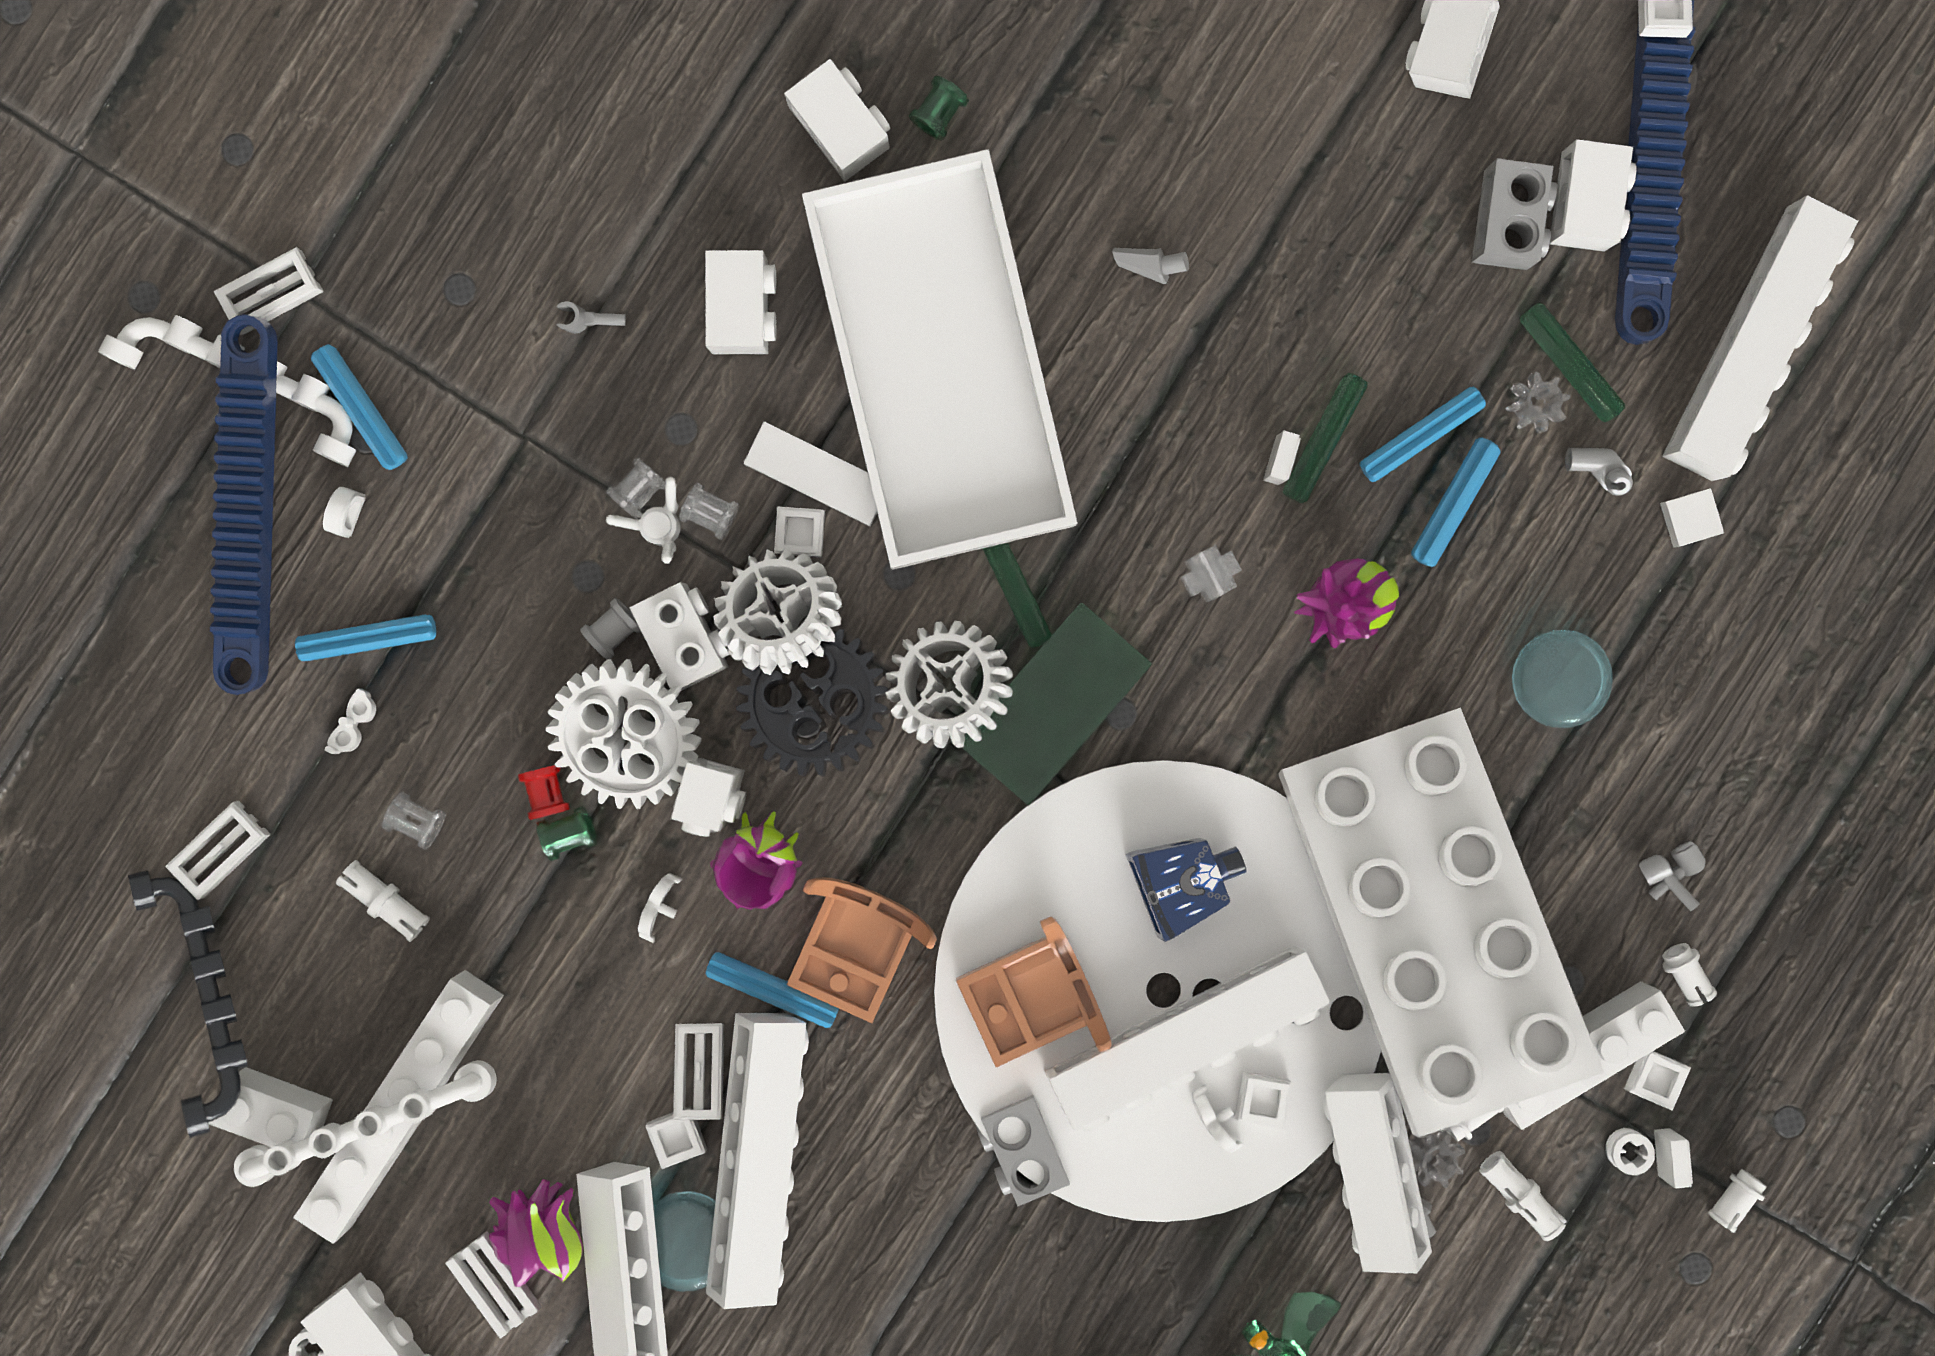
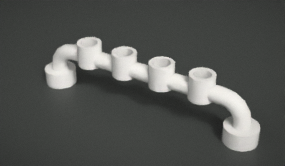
M175 315L171 324L164 320L148 317L136 319L127 324L117 338L106 335L98 352L135 370L143 355V352L136 349L135 346L142 338L152 336L220 368L221 335H218L215 342L211 343L199 337L203 328L178 315ZM277 361L276 393L312 411L326 415L333 423L331 436L321 433L313 451L331 461L348 467L356 450L348 446L353 428L352 421L343 406L335 399L327 396L330 389L327 384L306 374H303L300 382H296L284 376L288 367Z
M479 1060L472 1061L462 1066L455 1074L454 1081L432 1090L417 1089L404 1096L396 1104L388 1107H371L360 1113L354 1120L342 1125L337 1123L327 1124L314 1131L310 1137L298 1142L286 1140L271 1148L266 1145L252 1146L237 1156L234 1163L235 1176L242 1184L256 1187L269 1181L275 1175H283L296 1168L302 1160L312 1156L319 1158L329 1157L343 1149L346 1143L359 1138L366 1141L373 1140L387 1132L391 1126L403 1121L417 1123L430 1116L435 1109L459 1099L469 1102L479 1101L494 1090L497 1082L496 1073L490 1064Z

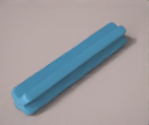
M328 344L313 352L311 361L339 403L343 406L382 467L392 470L402 465L408 459L407 453L337 349Z
M1474 386L1464 390L1360 462L1362 472L1371 482L1381 479L1482 410L1486 405L1483 396Z
M1481 437L1475 440L1411 551V555L1416 561L1430 567L1437 564L1500 455L1501 450L1494 442Z
M425 614L298 636L295 639L296 654L301 661H311L433 640L437 635L436 624L433 616Z
M716 952L711 957L706 968L707 977L825 1028L832 1026L839 1011L837 1007L788 986L787 981L720 952Z

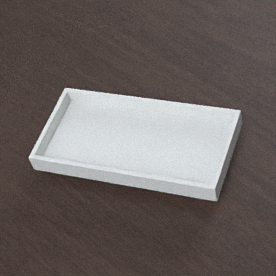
M989 149L803 193L805 210L891 569H898L1076 526L1077 519Z
M1461 708L1290 766L1278 773L1413 1135L1421 1137L1604 1073Z

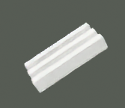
M296 247L215 290L214 293L228 319L230 320L235 316L242 315L302 282L305 283L303 286L248 315L265 319L268 322L323 293L324 291L320 283L316 282L314 278L315 274L312 268L305 261L306 257L302 250ZM294 265L296 266L298 271L258 290L255 294L233 305L232 298ZM247 326L240 332V335H244L255 328Z
M240 801L232 802L165 866L197 900L205 898L271 835L266 828H260L256 823L258 820L252 814L248 815L243 810L245 806ZM235 818L239 824L187 872L183 866ZM248 832L251 836L199 885L196 880L236 841Z
M724 1024L675 1025L673 1120L723 1119ZM695 1033L693 1110H685L687 1034ZM706 1033H712L711 1110H704Z
M486 1231L449 1258L445 1264L501 1339L512 1328H516L523 1323L527 1317L537 1313L541 1308V1304L526 1284L522 1287L514 1286L510 1265L500 1263L495 1257L493 1245L489 1240L490 1234ZM481 1248L522 1304V1309H517L503 1290V1286L496 1276L490 1272L476 1252ZM465 1259H466V1261L469 1263V1265L471 1266V1268L474 1270V1272L477 1274V1276L479 1277V1279L482 1281V1283L485 1285V1287H486L487 1290L490 1292V1294L493 1296V1298L496 1300V1302L498 1303V1305H499V1306L501 1307V1309L504 1311V1313L506 1314V1316L508 1317V1319L505 1318V1316L502 1314V1312L500 1311V1309H499V1308L497 1307V1305L494 1303V1301L492 1300V1298H491V1297L489 1296V1294L486 1292V1290L484 1289V1287H483V1286L481 1285V1283L478 1281V1279L476 1278V1276H475V1275L473 1274V1272L470 1270V1268L468 1267V1265H467V1264L465 1263V1261H464Z

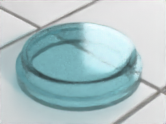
M1571 630L1550 631L1532 639L1519 653L1512 673L1514 694L1522 709L1537 722L1558 728L1578 726L1594 718L1607 703L1613 682L1611 664L1604 650L1590 637Z
M690 1191L667 1195L653 1205L661 1285L676 1291H695L705 1288L707 1286L715 1200L704 1194Z

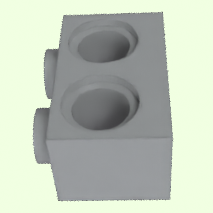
M1497 158L1484 170L1472 263L1528 270L1541 261V257L1544 258L1546 256L1551 239L1550 229H1545L1547 211L1552 210L1557 195V183L1551 182L1553 166ZM1512 183H1519L1526 188L1528 202L1519 201L1514 197L1511 191ZM1506 229H1512L1521 236V249H1515L1506 242Z
M1034 1095L981 1118L990 1142L976 1125L985 1151L989 1152L994 1149L1000 1166L994 1168L1003 1194L1012 1193L1017 1206L1070 1185ZM1017 1117L1024 1122L1026 1134L1019 1143L1007 1144L1000 1139L998 1127L1003 1119ZM1033 1160L1043 1167L1044 1178L1039 1185L1028 1178L1022 1177L1017 1172V1168L1021 1163Z

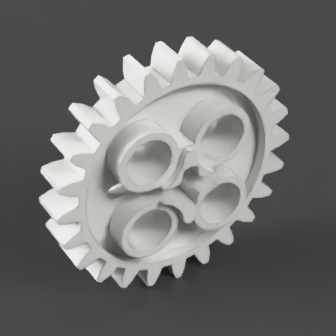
M611 659L606 660L600 667V670L593 664H590L582 672V676L575 673L567 682L568 687L563 686L555 696L559 702H555L548 711V714L555 719L546 727V732L558 736L548 745V749L562 751L563 754L555 763V766H570L573 771L569 774L566 781L571 783L581 779L584 782L581 791L582 795L588 794L593 788L598 790V803L603 804L608 796L611 795L615 797V803L619 809L624 806L628 798H631L636 809L642 807L647 797L656 805L664 796V792L670 796L675 793L679 787L678 782L681 783L686 763L697 760L699 757L693 750H696L701 742V738L690 734L699 725V719L685 717L693 703L691 701L678 703L675 698L682 688L679 685L667 690L664 687L667 674L662 673L655 680L649 678V664H645L638 673L633 672L630 659H626L618 671ZM623 697L628 701L627 711L625 710ZM596 703L603 706L609 716L598 713L593 704ZM639 709L650 712L655 718V722L644 719ZM626 740H629V742L624 747V743L626 742ZM593 748L601 749L605 752L608 759L599 757ZM638 753L649 756L654 765L642 761ZM620 758L621 760L623 759L624 772L620 769Z

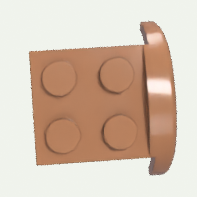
M817 877L810 879L806 882L803 892L809 895L825 896L826 898L787 985L873 1023L911 936L918 939L925 947L933 949L937 940L932 928L916 913L877 892L836 878Z
M1050 916L1040 921L1046 935L1045 937L956 978L958 987L996 1068L1085 1026H1088L1100 1052L1106 1051L1112 1046L1107 1026L1089 983L1065 933L1054 917Z

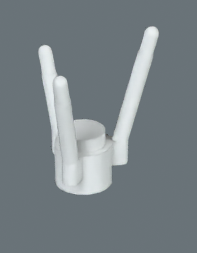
M672 477L666 479V504L663 508H650L641 516V519L614 515L606 517L608 524L640 531L641 535L648 542L662 546V561L664 563L671 561L673 553L676 551L674 541L680 533V522L675 515L679 508L676 502L675 479Z

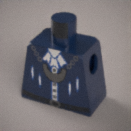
M1201 838L1141 849L1125 854L1156 936L1164 942L1172 940L1230 903V898L1224 881L1247 872L1243 857L1236 846L1213 855L1207 840Z

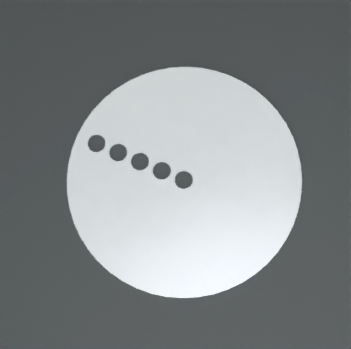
M1133 762L1103 768L1077 777L1047 792L1022 809L1004 825L981 851L956 893L942 931L936 960L934 987L936 1024L942 1054L952 1083L965 1109L981 1133L990 1142L981 1118L1033 1095L1070 1181V1185L1051 1193L1076 1206L1104 1215L1136 1221L1169 1222L1193 1220L1225 1213L1252 1203L1279 1189L1312 1164L1335 1139L1331 1120H1328L1324 1113L1323 1100L1325 1091L1341 1074H1373L1381 1053V1048L1288 799L1277 791L1251 778L1222 768L1193 762ZM1195 838L1207 840L1213 855L1236 846L1243 857L1247 872L1224 881L1230 903L1172 940L1164 942L1156 936L1125 854ZM1051 916L1058 921L1077 957L1101 1011L1110 1038L1192 998L1193 990L1200 981L1210 978L1222 983L1294 946L1307 952L1331 1003L1320 1008L1321 1015L1306 1024L1295 1025L1290 1023L1278 1029L1279 1036L1264 1045L1255 1047L1250 1043L1236 1050L1237 1057L1229 1063L1215 1068L1208 1064L1194 1071V1079L1187 1084L1174 1089H1169L1167 1085L1151 1093L1152 1099L1145 1105L1133 1110H1127L1126 1107H1123L1109 1114L1110 1120L1103 1126L1085 1132L1083 1128L1074 1132L1046 1076L1045 1070L1096 1046L1088 1026L996 1068L958 987L956 978L1045 937L1046 935L1040 921ZM1169 973L1180 984V996L1169 1007H1157L1147 997V984L1156 974ZM1342 996L1356 998L1363 1009L1361 1022L1351 1030L1338 1029L1330 1019L1332 1003ZM1242 1072L1283 1078L1292 1082L1284 1129L1239 1122L1235 1119ZM1203 1085L1207 1086L1208 1092L1205 1095L1215 1115L1228 1106L1234 1113V1115L1220 1123L1234 1142L1239 1140L1244 1144L1233 1153L1226 1151L1212 1137L1196 1111L1192 1100V1093ZM1017 1117L1003 1119L998 1127L1000 1139L1007 1144L1019 1143L1026 1134L1024 1122ZM1024 1161L1017 1168L1019 1172L1037 1185L1044 1178V1169L1036 1161Z

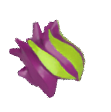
M1358 558L1341 560L1329 568L1323 569L1322 574L1317 578L1310 591L1297 594V599L1305 603V605L1294 611V614L1312 616L1314 629L1309 639L1311 643H1315L1322 635L1326 634L1331 647L1336 649L1347 638L1356 640L1369 638L1377 634L1379 628L1387 624L1396 608V601L1399 598V590L1394 577L1389 576L1388 571L1378 563Z
M771 811L767 818L757 827L752 826L747 813H743L741 829L736 830L734 836L724 839L715 855V860L710 862L716 885L737 909L740 907L749 910L754 908L767 909L783 897L784 892L792 888L797 874L796 868L803 864L802 861H796L797 859L793 851V845L798 838V832L784 839V834L777 831L774 827L776 816L774 811Z
M543 1179L530 1199L526 1197L522 1190H518V1192L514 1190L511 1193L510 1204L496 1197H491L489 1203L497 1212L499 1225L493 1226L495 1232L490 1233L489 1240L493 1245L494 1255L502 1264L510 1265L515 1287H522L540 1268L555 1275L562 1282L577 1268L583 1253V1240L570 1214L569 1205L574 1193L573 1188L568 1189L556 1199L563 1184L557 1182L549 1188L550 1181Z

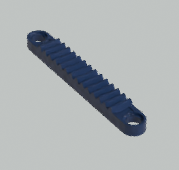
M1692 0V25H1693L1694 0ZM1639 16L1628 146L1633 147L1631 163L1636 164V177L1630 192H1627L1625 210L1630 212V222L1625 237L1621 239L1615 325L1620 337L1626 342L1635 345L1646 344L1661 336L1667 329L1670 320L1672 284L1677 274L1673 270L1674 264L1678 259L1675 246L1679 241V234L1676 231L1681 221L1678 208L1682 203V197L1679 195V192L1684 183L1681 171L1685 165V159L1682 157V154L1687 145V140L1684 139V133L1688 127L1685 115L1690 106V103L1687 101V95L1691 89L1688 77L1693 68V65L1690 64V57L1694 51L1691 39L1696 29L1693 26V30L1687 37L1639 36ZM1636 307H1643L1651 312L1654 322L1649 332H1640L1633 327L1631 314Z
M250 315L235 316L228 320L223 327L220 374L216 377V384L220 388V393L215 397V402L219 406V413L215 416V422L219 426V431L214 436V441L218 445V451L214 454V461L218 464V470L213 474V479L217 483V489L213 493V499L217 502V508L213 511L212 515L216 521V527L212 531V537L216 540V546L212 549L215 565L211 569V575L215 578V584L211 587V594L215 597V601L210 607V612L214 616V622L210 625V632L214 635V679L221 689L226 693L234 695L253 692L262 687L267 680L269 671L278 341L276 332L269 322ZM247 326H253L257 329L261 339L259 347L252 353L243 351L238 340L240 332ZM237 657L245 659L251 666V678L244 684L237 682L230 672L231 663Z

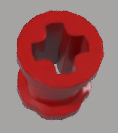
M553 765L517 775L519 782L525 783L531 811L527 813L529 820L571 809L569 802L563 800L557 774L561 771L560 767Z

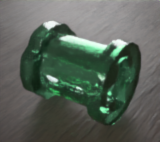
M936 75L931 80L933 88L919 109H912L909 119L929 136L943 141L947 136L946 127L959 107H966L969 99L954 83Z
M584 806L575 808L574 814L553 822H548L545 819L537 822L538 838L545 855L550 861L559 859L560 853L575 847L586 845L590 848L597 845L595 828Z

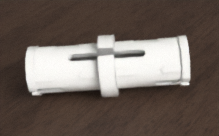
M357 860L353 861L342 872L345 876H339L336 881L339 887H343L368 907L367 913L373 918L381 917L404 935L409 942L418 936L423 930L421 926L427 925L430 920L429 916L421 913L398 894L399 888L392 883L387 886L360 865V862Z
M1501 1151L1491 1154L1484 1160L1479 1172L1506 1198L1505 1204L1513 1213H1520L1534 1227L1544 1241L1554 1239L1563 1231L1566 1226L1564 1224L1566 1223L1565 1218L1540 1194V1187L1532 1179H1526Z

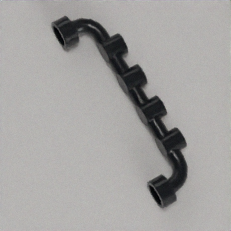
M146 870L128 875L136 910L140 911L156 907L155 897L165 895L172 897L178 905L220 1080L221 1090L214 1100L204 1103L201 1094L181 1100L189 1137L192 1138L209 1133V1122L226 1115L236 1104L241 1092L238 1069L248 1067L242 1039L231 1041L227 1025L237 1022L231 994L220 996L216 979L226 977L220 949L209 951L206 935L216 933L209 906L199 908L197 899L178 879L171 877L151 879L149 871Z

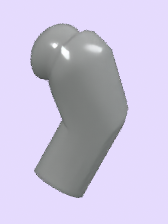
M1568 448L1565 457L1567 471L1591 472L1602 487L1612 495H1624L1631 489L1633 485L1632 473L1614 450L1608 448Z

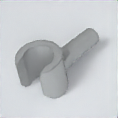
M568 301L557 305V308L560 310L575 312V318L570 324H556L569 333H581L587 326H625L626 324L625 314L586 312L582 307Z
M1691 841L1679 845L1671 852L1678 865L1672 870L1679 880L1684 876L1697 874L1705 867L1703 854L1698 846ZM1662 880L1649 890L1648 893L1657 901L1669 887L1665 880Z
M1653 855L1640 862L1639 867L1650 886L1665 880L1670 890L1690 911L1700 905L1678 881L1679 879L1675 876L1665 857Z

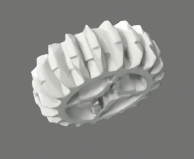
M785 548L777 559L773 551L766 549L764 560L758 562L755 557L748 556L750 567L744 571L741 568L733 567V574L736 577L735 581H721V589L726 595L714 598L715 606L719 611L718 614L713 616L714 624L720 630L718 632L719 640L724 646L728 647V652L734 660H742L746 668L752 671L760 665L761 670L765 674L771 675L778 664L781 671L789 675L792 662L798 661L801 667L807 668L808 659L806 656L813 652L815 655L823 657L824 650L820 643L822 641L835 642V634L830 627L841 625V617L836 610L842 607V601L839 595L835 593L837 591L836 583L832 577L826 576L827 571L822 564L818 562L813 564L810 557L804 553L795 558L792 551ZM792 584L785 588L776 587L777 585ZM773 600L776 601L781 609L780 614L784 620L782 624L774 613L776 610L772 604ZM807 616L803 624L798 628L800 621ZM770 635H779L783 637L775 640L756 639V637L760 636L763 639Z
M954 621L948 633L946 626L942 622H935L934 635L932 636L924 628H918L917 636L920 641L917 644L912 643L908 639L903 640L902 645L908 651L906 656L892 655V661L900 669L899 671L886 673V679L898 685L885 692L887 699L892 702H898L892 708L891 713L897 719L905 718L901 726L902 729L907 733L917 730L916 739L924 744L933 737L934 745L938 748H944L950 737L953 745L960 748L964 746L965 733H968L975 742L980 741L982 737L978 729L979 726L984 724L990 730H994L997 727L995 721L990 718L993 711L1000 715L1007 713V708L998 701L999 697H1011L1013 693L1009 686L1001 684V682L1007 681L1013 676L1009 667L1001 666L1006 661L1007 655L1002 649L994 650L997 642L991 635L981 639L982 631L975 625H972L965 632L964 625L960 621ZM948 651L967 652L963 657L957 655L952 661L947 663H939L933 659L935 656ZM982 665L984 681L982 691L976 701L971 694L970 687L972 681L978 675L975 670ZM923 669L927 674L928 681L926 688L920 694L922 699L918 703L916 684ZM940 672L946 678H952L956 684L955 687L963 696L960 698L953 691L948 692L942 684L943 681L936 673ZM953 705L961 706L966 710L965 713L951 719L930 718L936 711L941 713L944 709Z

